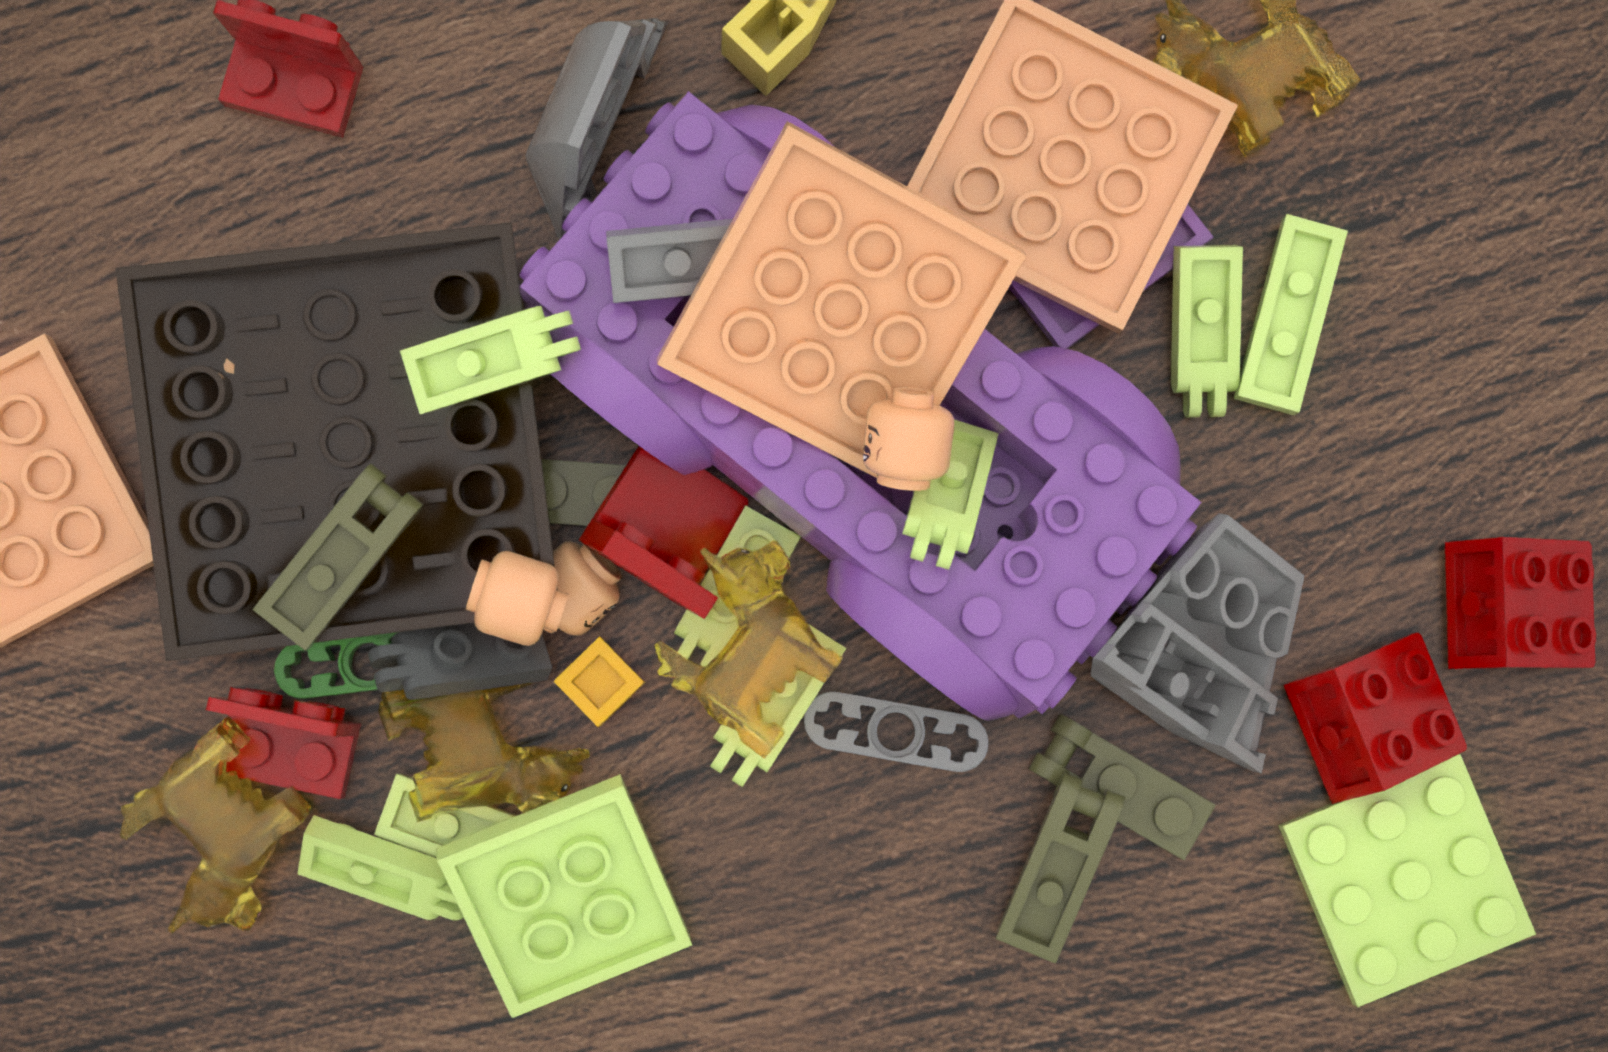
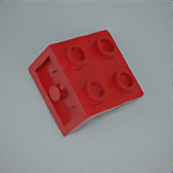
M217 0L213 14L235 39L219 94V102L225 107L343 138L364 67L350 48V44L344 39L342 34L337 32L338 26L329 20L310 14H301L299 21L275 15V8L258 0H238L237 5Z
M638 446L578 541L678 606L705 620L718 597L700 586V583L705 577L708 567L729 536L744 507L748 506V499L705 469L683 475Z
M1496 537L1445 542L1448 669L1593 668L1595 666L1594 567L1592 563V545L1589 541Z
M1418 632L1404 636L1344 664L1312 673L1284 684L1332 804L1385 791L1467 749V744L1423 637Z
M230 687L228 697H208L206 710L228 715L215 773L336 799L345 798L361 723L344 720L346 708L315 701L304 702L298 700L294 701L293 709L281 707L284 695L246 687L245 689Z

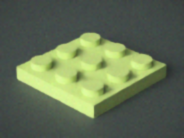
M1461 754L1385 791L1334 804L1331 803L1278 825L1352 1004L1357 1007L1536 935Z
M621 774L436 848L437 862L511 1018L692 946L689 931Z

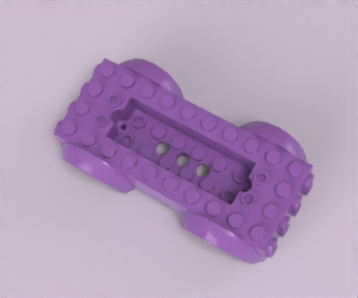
M689 91L676 106L670 102L666 103L649 122L645 130L649 137L635 154H632L629 150L624 151L613 162L604 176V181L608 185L593 202L587 198L582 199L563 222L562 229L566 233L550 251L545 247L538 249L520 272L519 277L524 280L519 286L524 310L542 306L545 317L570 311L573 324L551 331L550 335L553 343L573 337H578L581 350L558 357L561 371L551 375L620 432L675 471L686 475L713 465L831 561L826 591L841 609L902 662L970 713L983 720L990 721L1012 714L1020 719L1035 709L1040 714H1043L1049 707L1054 708L1077 679L1068 671L1075 661L1083 664L1089 656L1093 658L1116 631L1117 626L1109 618L1115 611L1121 615L1130 605L1133 607L1144 596L1158 577L1149 570L1152 564L1155 562L1160 566L1169 555L1173 557L1197 528V525L1189 520V518L1202 502L1180 486V452L1170 425L1155 405L1138 388L1104 363L1078 351L1055 346L1033 348L1016 354L984 329L940 406L951 412L955 420L999 433L971 545L967 554L955 551L949 570L936 566L940 546L929 543L923 562L910 558L915 538L903 535L902 532L914 491L882 486L877 483L876 477L657 365V356L690 296L613 303L606 231L733 219L786 121L832 145L820 133L798 118L772 107L747 105L715 113Z

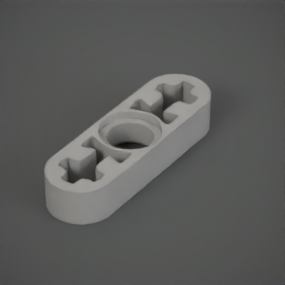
M826 692L813 700L804 716L805 729L810 739L818 746L830 750L954 772H965L977 767L985 758L988 750L986 730L978 720L965 714L841 692ZM830 702H838L842 704V715L861 719L860 706L873 707L875 710L867 725L869 745L867 747L854 745L859 732L847 729L839 730L836 739L825 738L824 727L814 724L816 711L825 712ZM890 713L904 714L911 720L914 726L912 742L909 746L899 751L885 748L877 737V727L880 720ZM931 717L937 719V723L932 732L953 734L956 724L967 726V737L976 739L975 751L964 752L961 761L955 762L950 760V749L930 744L931 757H919L917 753L925 738L923 718Z

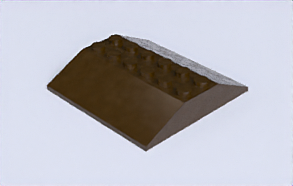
M511 222L115 268L166 661L297 645L252 609L358 476L371 463L387 475L384 481L402 496L409 492L424 505L315 643L474 623L475 612L465 609L481 560L492 562L493 558L502 551L514 552L555 567L532 380L442 409L419 414L400 353L401 350L523 311ZM226 358L235 365L234 374L224 370ZM367 502L355 518L375 532L386 516Z

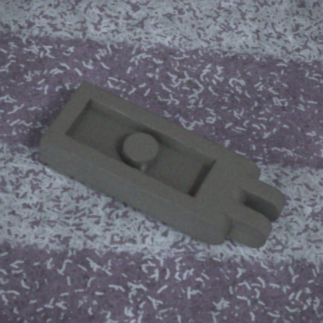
M475 622L398 632L391 637L392 644L374 647L368 653L371 667L373 669H381L374 675L377 690L389 692L404 689L406 698L412 700L546 681L552 670L543 635L535 644L524 646L483 633L477 629Z

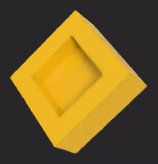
M600 636L553 681L597 727H601L646 683Z

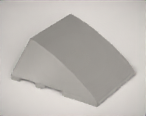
M658 18L604 21L588 25L576 34L525 155L559 240L566 233L562 229V225L572 209L584 198L593 202L596 190L591 179L634 76L645 79L668 25L666 21Z
M1219 513L1197 530L1162 567L1152 586L1131 607L1113 636L1093 657L1091 677L1169 732L1244 768L1262 774L1266 754L1257 752L1265 713L1275 715L1278 698L1270 692L1277 658L1288 654L1305 576L1229 515Z

